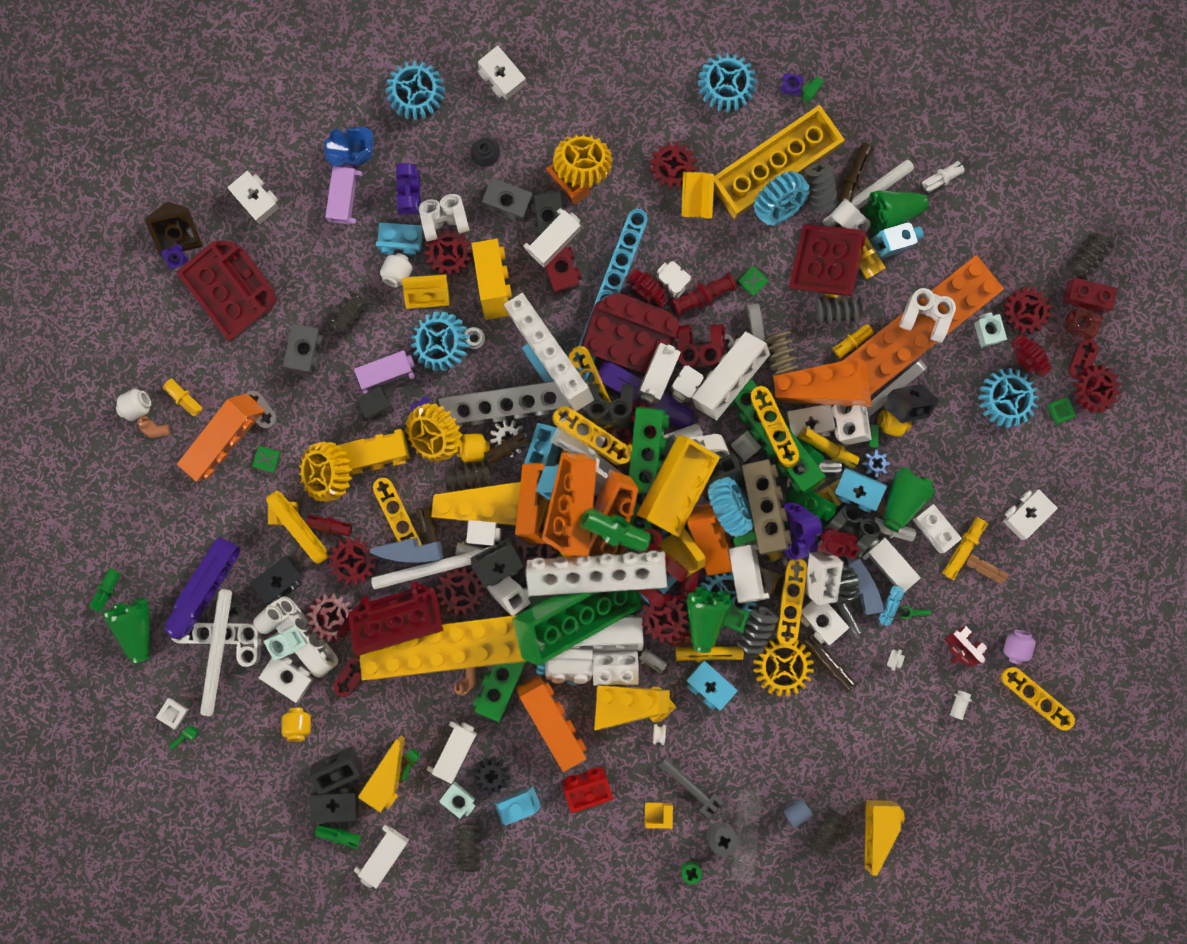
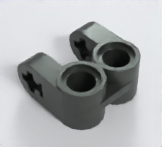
M588 383V388L594 401L586 405L587 419L600 428L606 425H612L616 429L627 428L632 421L633 385L622 384L621 398L607 403L604 399L599 398L600 385Z
M852 504L845 505L823 530L824 532L828 528H833L838 532L856 536L855 544L860 548L855 557L857 561L880 534L879 525L872 519H863L861 510Z

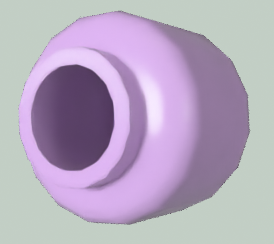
M1014 630L1013 633L1007 635L1003 653L1009 657L1010 662L1022 664V662L1032 659L1036 642L1032 638V634L1022 630Z

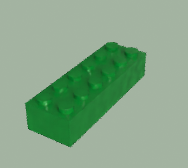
M638 590L556 594L515 616L512 620L522 659L540 666L642 608Z

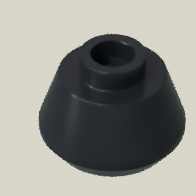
M479 138L471 147V158L479 166H491L500 157L499 145L491 138Z

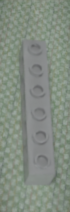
M554 381L439 399L440 407L444 406L445 412L451 411L450 416L456 418V425L461 427L463 422L471 421V425L485 423L484 419L493 418V422L506 420V416L514 415V418L518 419L528 417L527 413L536 412V416L549 414V410L558 409L561 406L571 408ZM549 391L556 394L557 400L555 403L547 401L546 394ZM526 395L534 397L535 403L533 407L525 404L524 399ZM505 398L512 400L513 407L511 410H507L503 406ZM484 401L490 403V413L482 410L481 406ZM462 404L469 407L470 413L468 416L461 414L460 407Z

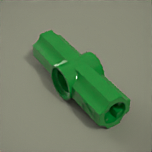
M591 508L589 510L586 509L580 523L581 528L600 535L608 544L613 546L621 544L640 553L646 551L651 539L649 533L631 526L623 517L618 515L610 517Z

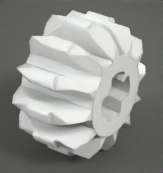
M507 420L503 421V428L498 423L495 424L499 432H490L492 436L497 437L491 439L490 444H501L500 441L506 437V433L515 436L523 430V426L520 425L514 429L516 426V421L514 420L511 422L510 427ZM520 448L516 450L519 454L522 452Z

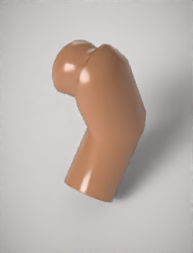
M146 416L138 419L139 429L149 438L170 435L168 424L157 426Z
M477 668L466 669V677L454 686L456 694L466 695L476 687Z

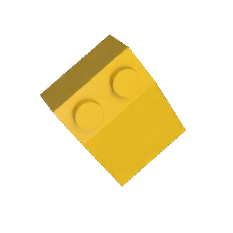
M403 736L396 739L358 796V798L380 813L384 808L389 809L398 797V794L395 792L399 786L405 740Z
M866 800L865 869L872 876L878 875L901 830V824L904 823V810H901V806L893 801Z

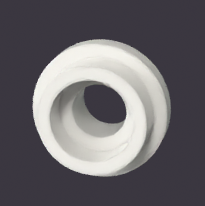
M472 327L464 333L469 335V337L472 335L478 336L477 342H471L470 338L465 340V343L469 344L470 349H478L485 342V335L479 328Z
M900 649L898 651L892 650L887 666L891 667L893 671L896 668L901 669L905 656L901 655L902 650Z

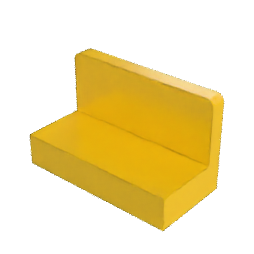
M683 172L681 216L712 219L714 174Z
M683 528L679 537L672 534L662 540L659 548L668 552L689 571L688 576L705 566L706 557L685 528Z

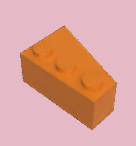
M542 463L522 464L515 534L529 545L548 544L542 540L550 501L536 491L545 467Z
M711 503L695 506L687 521L696 545L706 557L703 569L706 570L708 576L733 572L729 549L733 548L730 534L721 526L720 521L713 512Z

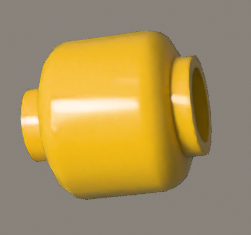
M884 409L878 414L877 425L882 433L900 437L910 430L912 421L900 423L890 412Z
M480 433L463 434L460 438L462 443L457 450V456L461 457L464 462H482L485 459L483 452L490 450L489 441H485L484 436Z
M290 708V712L282 715V736L286 737L287 741L290 742L305 741V737L311 733L310 714L303 712V708Z

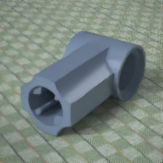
M802 798L798 801L790 799L785 803L786 807L783 813L794 828L813 816Z

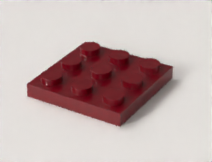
M803 224L789 288L799 291L852 297L867 232L859 229Z

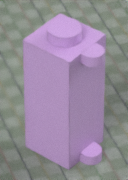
M345 164L343 166L339 165V167L333 166L326 210L328 222L348 225L356 223V219L351 218L356 180L357 177H362L363 172L356 171L351 165Z
M404 350L354 369L364 394L368 390L408 375L411 380L415 379L412 368L415 367L411 354L407 356Z

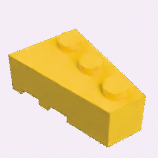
M498 239L472 243L485 320L507 317L509 314L504 304L508 302V298H512L510 284H505V279H508L509 276L507 265L502 266V260L506 259L504 246L499 247Z
M398 429L394 430L395 433L379 434L375 435L374 438L360 439L338 445L342 447L343 452L347 453L346 459L351 460L348 464L349 468L353 469L349 472L350 476L363 473L362 469L370 467L372 471L384 469V464L393 463V466L406 464V460L411 458L405 432Z
M597 685L594 730L608 729L669 713L670 690L619 685Z

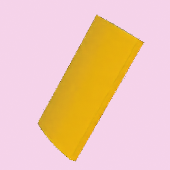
M678 434L637 515L679 537L720 457L692 439Z

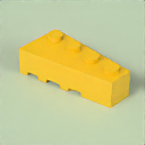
M521 482L435 494L431 517L458 521L493 522L499 525L516 526Z

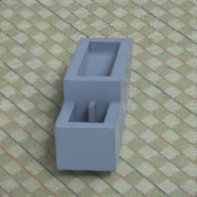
M417 538L370 549L371 554L400 562L415 563L445 559L441 542L419 546Z
M844 557L845 566L853 568L855 574H858L857 579L860 582V592L858 594L860 595L863 615L884 612L880 594L868 570L859 559L857 561L856 559Z

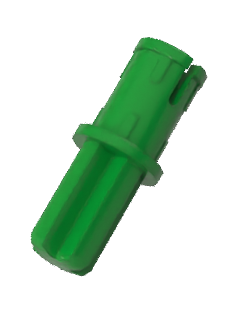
M110 567L108 568L101 584L97 585L98 590L89 605L91 609L97 612L102 611L110 594H114L113 589L122 573Z
M319 824L315 832L317 837L335 842L334 845L341 844L356 850L361 835L344 831L341 827L336 829L323 824Z

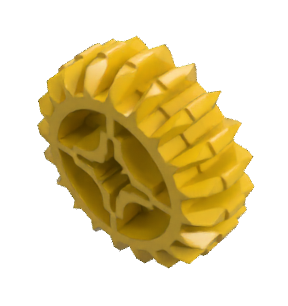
M583 133L581 137L574 134L572 138L567 136L565 141H560L554 152L553 163L555 172L558 173L559 178H564L565 184L572 182L573 187L578 184L581 188L584 185H588L591 188L593 183L599 185L601 180L605 181L611 171L612 157L610 149H607L606 143H601L600 138L595 140L593 135L585 137Z
M436 403L418 406L409 414L405 422L407 426L405 432L409 434L407 440L412 442L411 447H415L417 450L416 454L421 453L422 458H428L430 462H440L452 457L462 443L460 438L463 435L458 431L461 426L456 425V418L450 416L451 411L445 412L444 406L438 407Z
M319 442L310 445V448L304 450L305 455L301 456L302 463L298 465L301 468L299 475L302 476L300 483L305 485L303 491H307L309 497L324 502L337 500L343 494H346V489L350 487L348 481L352 479L349 472L353 469L349 468L348 464L351 460L346 459L347 453L342 451V447L336 446V443Z
M777 638V644L772 639H769L770 647L763 646L765 652L758 654L761 656V660H753V663L760 664V668L753 669L755 673L761 672V675L757 676L756 680L761 681L764 679L765 681L761 684V687L764 689L770 685L768 689L770 694L774 692L775 688L777 689V696L782 695V690H784L787 697L790 696V689L795 694H798L799 691L796 686L799 685L802 689H805L806 686L802 683L803 679L808 682L811 681L810 677L805 676L806 672L813 673L814 671L807 668V665L814 663L813 660H806L811 653L809 651L802 653L806 648L804 644L797 648L799 640H796L791 645H785L780 643ZM779 648H790L793 650L785 658L779 657L774 651ZM768 657L774 662V669L769 676L766 672ZM797 657H799L801 662V670L798 676L793 670V663ZM776 658L784 663L788 661L789 672L784 670L779 672L778 667L780 666H778L779 662ZM782 675H787L793 680V682L786 685H779L773 681Z

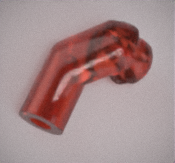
M682 633V637L679 639L674 636V641L670 643L668 640V643L672 647H679L686 643L692 644L691 633Z

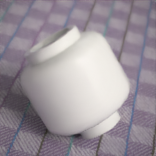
M400 253L386 257L380 270L382 281L385 284L394 288L402 286V278L409 277L412 271V265L408 262V257Z
M132 389L118 397L116 411L120 417L134 421L148 414L151 401L144 391Z

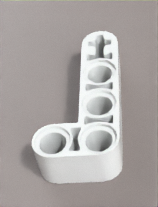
M281 597L268 605L254 619L255 628L259 632L267 634L274 629L280 632L296 625L306 645L295 653L314 676L324 677L338 664L336 654L325 643L323 638L317 640V633L310 634L313 628L312 626L306 627L305 624L309 620L305 618V615L290 598Z
M195 623L191 629L193 631L192 635H187L181 639H171L176 643L211 644L214 623ZM227 623V627L232 631V636L228 640L225 639L224 644H237V661L240 665L248 667L257 664L261 657V632L252 623ZM203 627L209 630L210 634L207 639L202 638L200 634ZM247 628H252L254 631V637L251 640L245 636ZM247 650L252 651L254 655L252 662H247L244 658Z

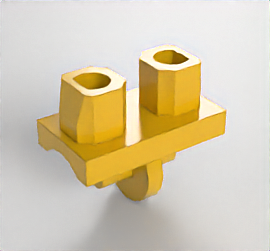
M867 236L859 265V270L866 280L886 268Z

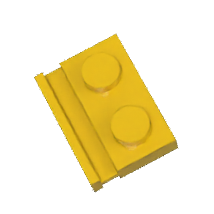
M446 275L402 278L406 309L450 306Z

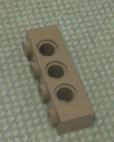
M770 460L742 465L760 554L766 555L790 550L789 544H792L790 531L785 529L784 522H787V514L785 508L781 509L780 505L783 495L781 487L776 486L775 478L778 477L776 464L772 465ZM767 479L769 482L768 488L760 491L758 488L759 482ZM772 501L773 510L765 513L763 511L764 503ZM771 523H776L778 526V531L774 535H769L767 532V528Z

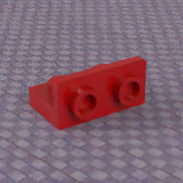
M604 767L591 768L587 772L570 775L566 779L561 780L571 814L614 800Z

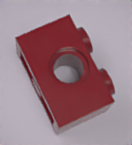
M565 246L545 266L554 295L579 287V280H582L579 268H574L571 261L575 259L571 247L567 248ZM558 264H566L568 267L567 271L564 273L558 272L556 270Z
M1073 278L1067 282L1063 303L1107 313L1113 310L1118 288Z

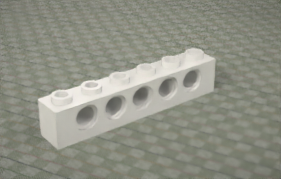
M521 293L505 303L504 306L510 318L573 410L578 411L594 401L588 386L525 295Z
M650 551L637 554L629 552L621 555L604 554L602 556L557 557L555 559L536 558L527 560L526 576L529 596L667 588L665 552Z

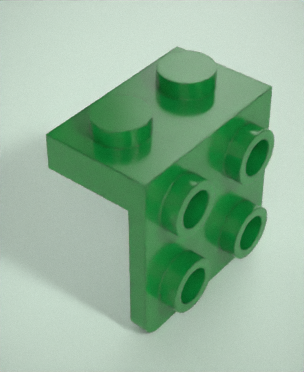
M791 486L786 491L785 504H799L820 519L822 532L818 537H814L818 539L822 535L828 521L834 517L838 505L821 497L814 491H811L804 497L800 492L795 493ZM784 522L785 526L790 529V523Z

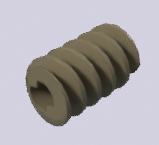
M791 331L771 334L765 340L767 345H772L768 349L769 353L773 355L768 358V361L775 362L770 366V370L777 371L772 374V378L776 375L793 372L799 368L798 365L791 364L797 357L789 355L795 351V348H788L787 346L793 342L791 339H786V336L791 334Z

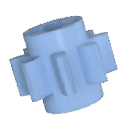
M877 450L873 452V456L865 454L867 462L861 464L867 468L865 474L872 472L874 478L878 477L879 471L882 474H886L887 472L884 468L890 465L885 460L887 454L878 455ZM878 459L880 461L879 467L873 468V461Z

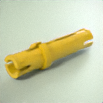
M807 426L802 428L806 433L800 431V440L828 454L833 461H840L851 469L855 468L852 462L856 465L858 464L859 457L845 450L843 445L833 443Z
M975 517L968 531L962 535L963 539L949 560V563L942 571L943 575L953 581L955 580L975 545L979 544L978 540L988 526L986 521Z
M739 646L713 647L709 653L697 652L693 647H676V661L696 660V663H701V660H743L744 650Z

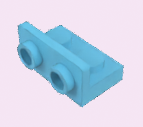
M379 223L376 247L378 250H381V253L391 255L394 254V251H402L403 255L416 256V253H422V226Z

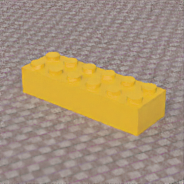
M818 105L715 175L714 192L735 220L753 207L755 198L759 196L758 192L762 191L764 185H767L770 180L775 179L776 175L781 176L783 172L787 173L789 171L797 172L798 174L804 173L806 167L819 163L841 148L845 139L823 108Z

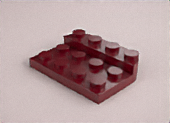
M222 240L210 243L176 272L228 342L236 339L263 315H268L277 302L274 289L244 248L231 241Z
M611 294L603 297L595 304L581 346L587 348L593 357L645 375L657 346L660 343L672 346L674 339L678 338L679 322L666 310L624 294Z
M419 582L411 583V590L370 601L368 596L361 598V603L353 612L349 611L348 615L355 656L357 657L444 631L439 601L433 587L429 588L421 586Z

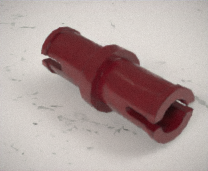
M309 514L306 520L309 528L324 531L328 535L334 533L350 537L353 529L352 523L336 521L333 517L322 518Z

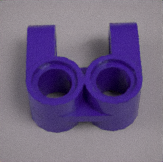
M397 164L398 215L420 214V172L415 164Z
M786 503L783 508H785L787 514V522L790 523L792 544H789L790 550L783 552L792 560L807 558L810 553L818 551V544L814 537H818L822 532L821 521L803 506L796 503Z

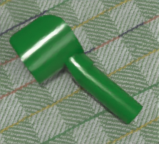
M908 606L900 608H907L910 611L909 616H900L903 619H909L911 616L931 615L930 610H916Z
M194 726L185 728L179 738L169 745L170 749L173 750L185 738L193 741L199 730Z
M413 748L404 757L409 763L400 777L403 781L406 780L411 768L420 756Z

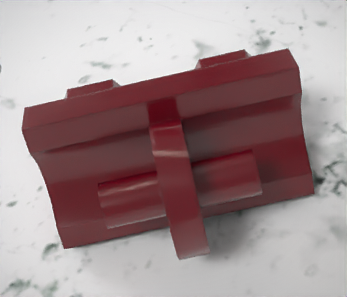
M828 528L821 535L822 544L817 547V550L821 553L832 554L836 557L844 556L849 559H855L860 550L855 544L856 536L838 532L833 528Z
M966 626L948 634L944 640L951 646L948 649L953 654L950 661L953 664L960 661L964 666L968 664L972 668L985 661L983 656L987 647L979 641L972 645L968 641L972 632Z

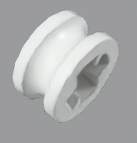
M654 724L653 744L660 742L661 745L665 744L666 725L658 727L657 724Z

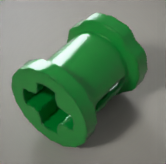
M695 861L685 862L681 866L682 878L687 884L693 885L701 880L702 871ZM694 868L696 875L688 877L686 870L691 871Z

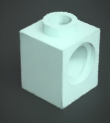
M992 312L979 316V320L974 322L981 348L1007 340L1000 314L995 316L992 315ZM986 324H989L993 327V334H989L986 332Z
M296 625L277 632L264 640L273 661L293 654L306 645Z
M455 781L439 801L458 818H461L463 814L468 816L475 807L473 804L475 797ZM455 796H462L465 799V805L462 807L456 806L453 798Z

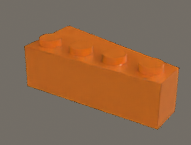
M859 358L773 376L775 396L785 404H833L872 407L867 365Z
M246 393L227 399L177 465L195 482L203 479L208 480L215 473L216 470L214 468L227 458L228 453L239 443L258 418L264 414L265 410Z
M561 453L542 535V540L566 556H589L591 531L581 528L580 523L586 509H593L597 461L585 454Z
M610 471L593 509L610 517L614 515L621 516L630 522L638 487L630 476ZM593 532L590 533L589 556H602L604 554L621 555L625 553L626 547L624 545H610L600 535Z
M535 674L516 685L519 698L561 770L565 772L586 760L584 751L587 748L582 739L577 740L573 734L576 732V729L571 720L566 721L563 714L566 712L560 701L555 702L552 696L555 693L549 682L545 683L540 674Z

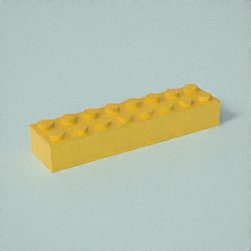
M515 616L444 624V631L360 655L362 680H377L527 661L521 657L512 620Z

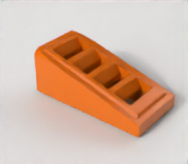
M554 163L546 168L573 205L591 193L588 185H584L581 188L580 185L576 184L574 187L570 186L568 188L567 185L571 182L565 184V181L559 178L554 171Z

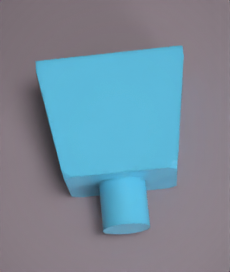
M908 222L882 230L869 241L882 260L909 250L918 243V240L923 239L924 233L920 226L913 228L911 223ZM884 242L886 248L880 250L878 243Z
M533 786L494 802L500 820L505 826L529 817L541 808Z

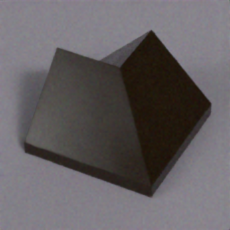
M167 201L145 218L159 256H162V250L170 249L175 244L181 245L182 251L202 247V242L189 208Z

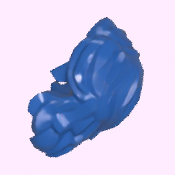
M356 127L346 129V133H343L338 128L329 132L330 137L325 139L323 143L324 153L326 154L325 159L332 166L347 164L357 167L371 159L374 139L370 129Z

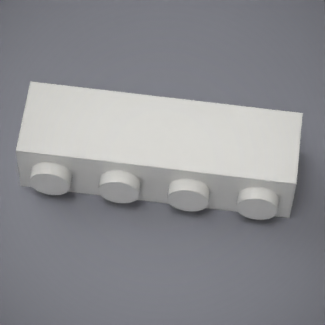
M746 331L741 337L736 339L732 349L723 355L718 366L710 371L705 382L694 392L692 400L696 409L718 420L769 357L770 353L767 343Z
M628 615L571 648L592 649V651H643L642 618Z

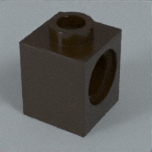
M759 566L764 593L779 596L785 574Z

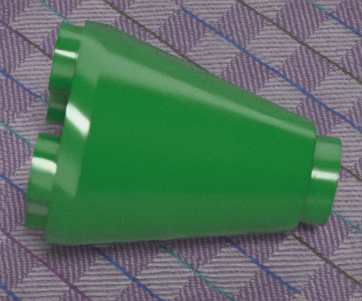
M879 190L870 193L863 212L865 217L870 219L873 232L877 235L882 230L905 224L920 216L924 211L928 210L929 202L925 194Z
M901 467L900 471H896L883 516V526L897 533L900 529H903L936 493L932 487L933 482L926 477H921V479L916 477L911 470L905 467Z
M696 587L695 592L687 595L691 640L695 651L701 653L711 652L731 609L732 600L730 599V593L723 591L714 593L709 592V589L705 587Z
M146 598L137 599L130 605H126V602H120L112 605L113 609L104 611L103 617L127 658L131 660V663H139L149 659L150 615Z

